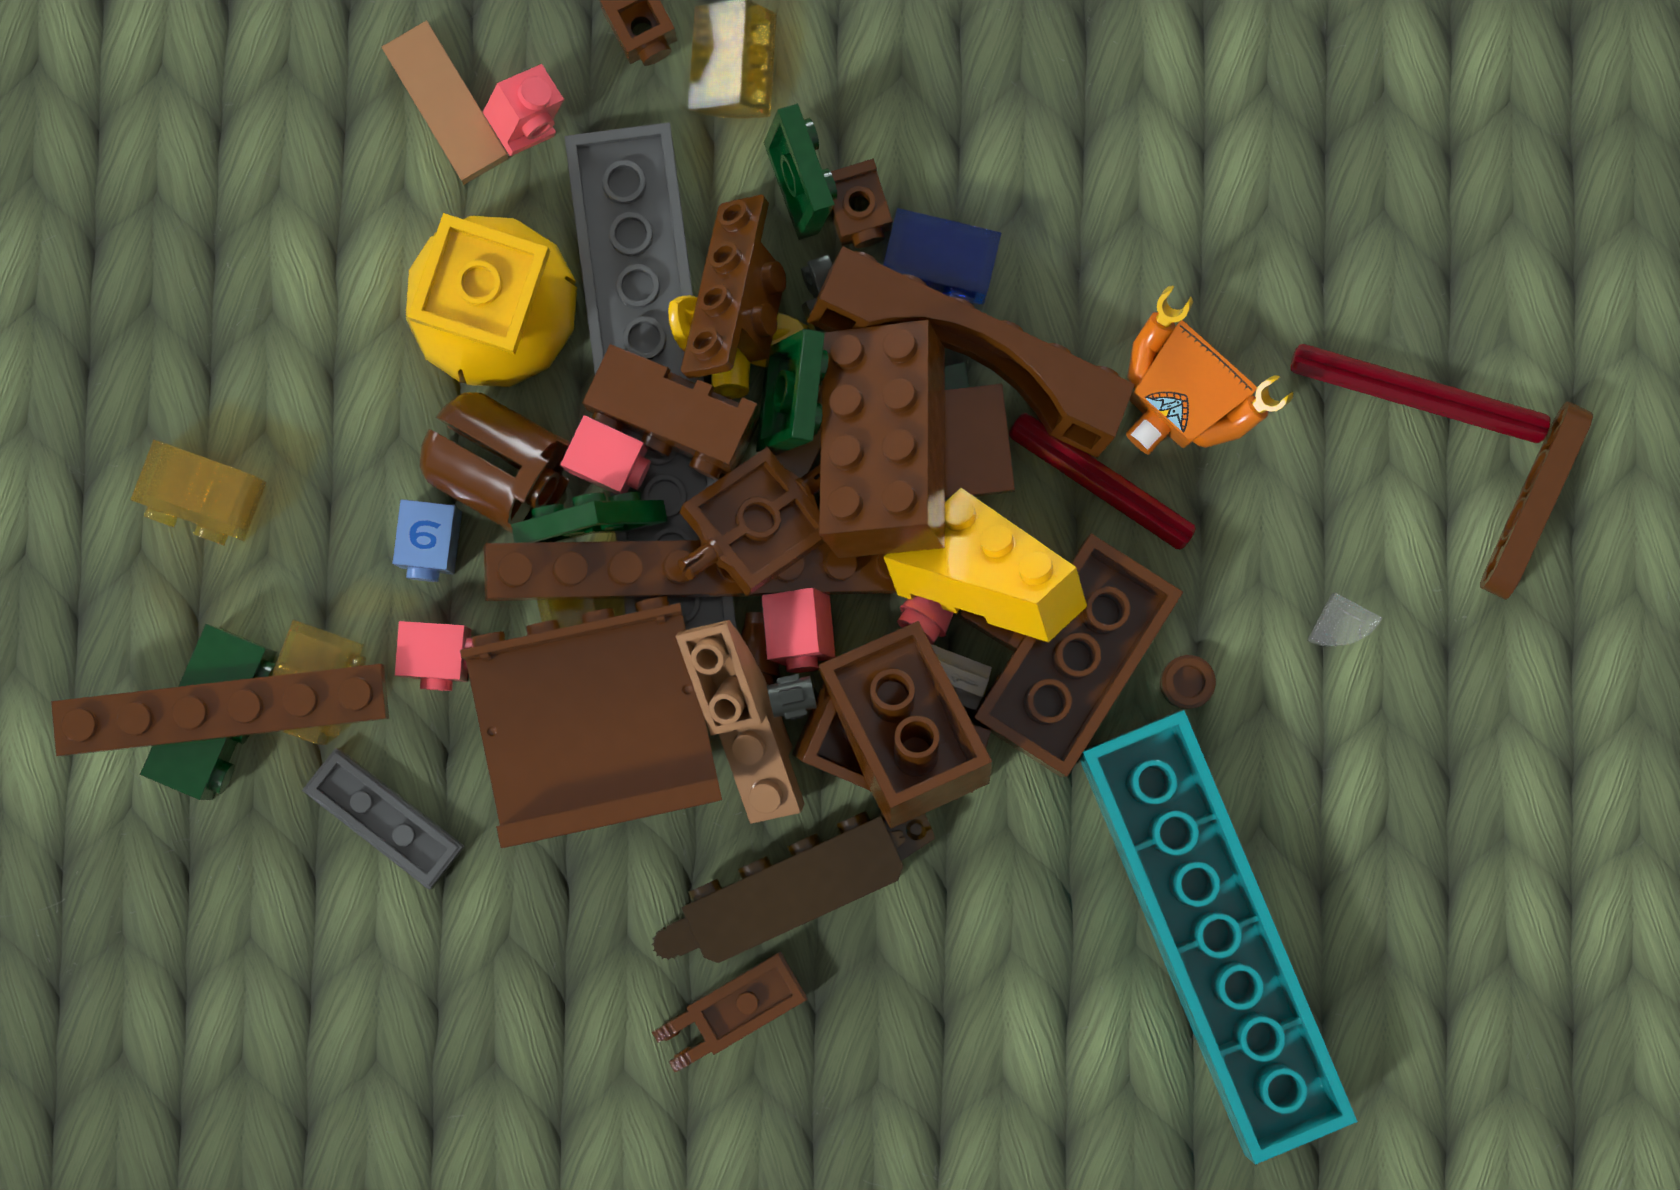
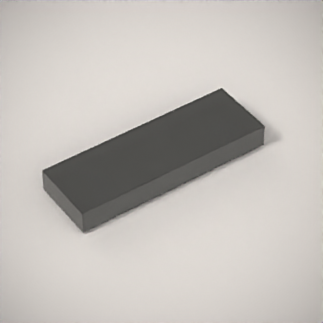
M335 748L302 790L429 890L435 886L465 847L340 748Z

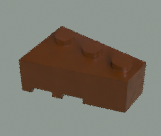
M610 344L582 402L586 410L593 413L592 419L620 432L625 428L641 435L640 441L644 442L648 450L669 458L672 450L691 458L688 467L715 480H718L721 472L728 474L739 466L760 422L757 403L742 398L740 403L714 392L715 387L698 379L694 383L670 372L671 369Z

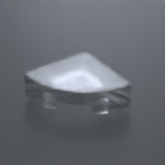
M1335 592L1331 594L1307 641L1326 647L1349 645L1368 636L1375 630L1383 618Z

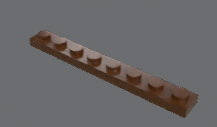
M700 540L486 543L484 545L485 601L630 599L667 596V598L746 596V594L729 573L716 563L695 576L693 580H689L685 576L687 570L682 573L678 560L683 559L702 546ZM824 542L749 596H762L807 588H815L827 595L897 592L884 560L886 554L838 558L827 543Z

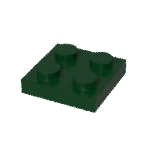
M797 103L777 110L763 143L798 240L819 234L835 205L833 200H837V188L828 168L822 169L815 151L819 149V139L814 123L810 118H803Z
M802 329L771 345L769 358L766 359L756 452H760L768 447L774 455H778L813 441V436L818 433L823 416L822 405L817 403L819 382L826 375L829 360L827 350L823 349L825 332Z

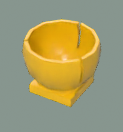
M443 213L437 232L429 238L409 269L406 320L426 360L460 383L472 386L512 387L548 369L572 335L577 295L576 280L557 245L519 220L483 216H469L461 219Z

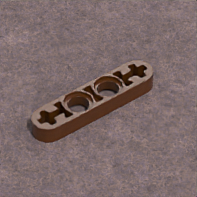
M1568 401L1558 411L1485 568L1480 588L1505 600L1514 592L1593 420L1592 412Z

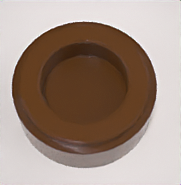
M1183 655L1171 660L1164 667L1160 676V689L1163 696L1170 704L1180 709H1193L1202 706L1211 698L1216 686V678L1212 667L1204 659L1194 655Z

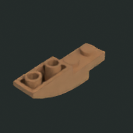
M725 620L678 632L676 639L710 735L719 734L750 824L801 813L805 803L788 756L793 748L782 717L774 718L767 689L768 684L737 629L730 620Z

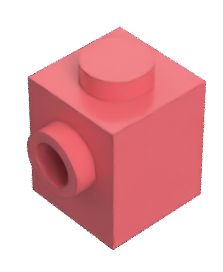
M584 415L560 465L566 472L617 495L627 493L630 487L636 490L639 489L648 472L651 460L644 458L647 452L644 442Z
M815 588L762 595L767 660L786 666L787 672L802 673L818 670V661L831 660L836 657L829 595Z
M399 621L395 676L420 679V689L452 691L453 681L468 682L467 664L461 658L460 650L473 647L471 628L464 625Z

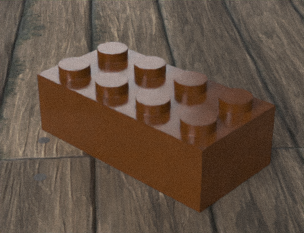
M929 320L825 332L823 349L827 350L829 360L826 375L822 380L823 416L821 422L819 535L838 558L945 548V348Z
M1090 534L1083 541L1070 562L1077 568L1087 607L1050 642L1025 635L971 718L973 722L991 730L992 734L1060 777H1067L1183 594V591L1093 534Z

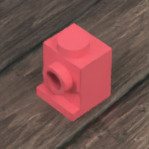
M540 64L497 83L483 114L508 154L513 156L555 136L556 131L553 128L555 121L553 119L564 98L544 66Z

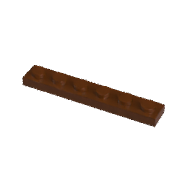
M383 664L51 701L56 756H70L389 719Z

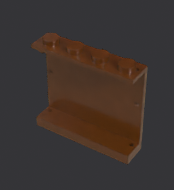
M667 596L639 601L635 603L636 612L615 616L613 608L595 610L580 615L582 624L560 628L559 620L539 622L526 626V636L508 640L505 639L504 631L487 633L472 637L473 647L460 650L461 658L467 664L500 823V826H496L501 848L722 801L705 718L676 639L678 632L686 630L680 603L669 605Z

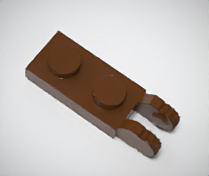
M780 951L686 1007L688 1011L658 1027L652 1034L657 1043L663 1040L667 1041L678 1035L683 1028L695 1022L704 1040L674 1055L669 1064L674 1072H677L710 1052L713 1055L717 1054L803 1003L808 997Z

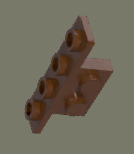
M762 194L725 202L718 207L681 366V372L688 379L730 371L734 366L737 348L749 362L769 358L773 335L777 331V315L781 296L786 288V273L782 265L772 257L761 242L769 202Z

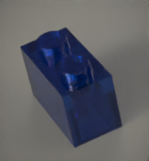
M897 208L884 266L901 274L916 276L924 281L928 287L949 297L962 298L972 305L974 303L984 305L1002 233Z

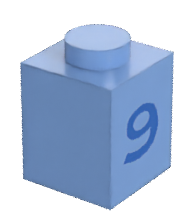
M401 499L392 564L401 569H407L406 578L412 580L439 582L440 573L454 574L462 511L455 505Z

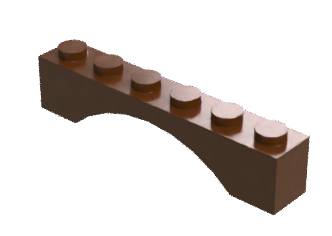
M842 246L807 320L808 323L827 332L929 320L945 348L964 354L986 366L1017 390L1037 414L1050 436L1096 458L1116 437L1132 394L1134 383L1121 378L1111 368L1096 366L1072 355L1062 345L1047 343L1024 332L1020 326L1013 322L998 320L975 309L970 302L962 298L949 297L932 289L916 276L901 274L879 264L874 257L867 253L852 251Z

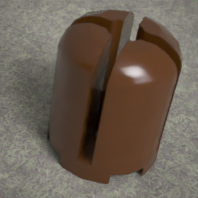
M479 392L460 394L448 402L438 413L436 418L448 425L449 429L517 468L519 471L516 477H513L439 433L428 429L421 445L420 468L429 484L503 526L505 530L512 534L511 524L532 519V509L559 503L570 482L569 478L562 475L564 468L560 464L571 442Z

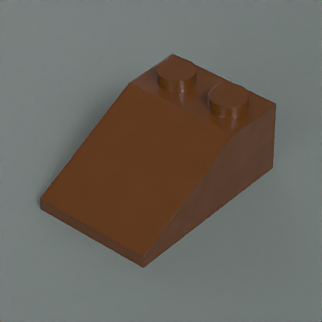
M919 621L819 665L821 676L866 782L890 829L990 783L992 760Z

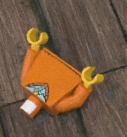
M1173 285L1168 286L1162 292L1157 302L1158 312L1151 314L1134 340L1127 375L1128 380L1135 384L1134 391L1129 400L1143 415L1126 432V436L1138 449L1147 455H1150L1167 435L1182 448L1187 447L1192 442L1207 448L1240 439L1268 416V411H1278L1293 399V392L1281 401L1272 399L1268 391L1269 385L1278 380L1280 376H1271L1258 387L1255 386L1185 323L1183 319L1190 311L1193 299L1190 297L1182 309L1176 310L1171 308L1167 303V298L1174 288Z

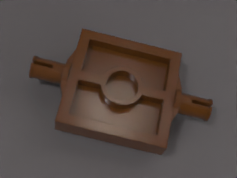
M766 447L683 503L679 513L699 536L702 546L683 559L678 560L682 573L687 570L685 576L689 580H693L695 576L716 563L719 567L725 569L746 596H749L822 545L825 541L819 535L820 511L814 498V494L820 491L821 463L799 478L796 474L784 468L769 448Z

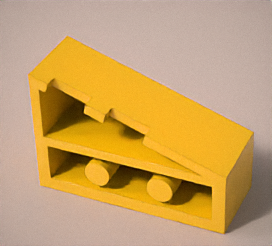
M962 488L945 501V548L889 553L884 556L898 596L913 600L916 595L940 603L941 608L957 614L961 609L981 615L986 618L988 624L1046 642H1050L1087 607L1077 568Z

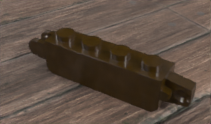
M864 811L837 823L841 833L837 836L820 842L816 833L787 846L791 854L789 858L771 865L768 856H765L739 868L741 880L722 888L717 878L689 891L688 893L693 902L681 907L685 917L669 924L667 928L663 927L661 931L656 932V936L652 938L654 943L651 944L654 946L653 951H656V956L670 960V958L675 959L678 955L682 956L700 948L704 958L720 963L898 881L903 869L902 860L935 839L925 813L890 829L886 819L882 820L881 816L870 820L867 812Z

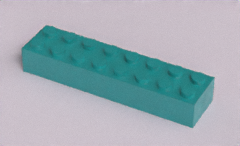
M1185 711L1175 712L1085 749L1079 760L1244 1155L1256 1165L1358 1122Z

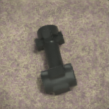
M798 674L778 678L776 684L767 685L774 718L785 715V719L791 718V720H796L807 715L806 710L817 708L810 676L799 678Z

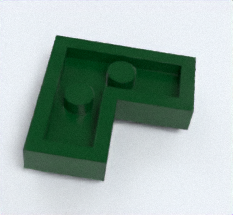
M597 492L572 498L574 507L565 509L564 504L534 508L531 510L532 519L511 524L514 543L562 542L592 533L629 532L668 520L664 500H641L640 492H628L610 496L607 501L605 492Z

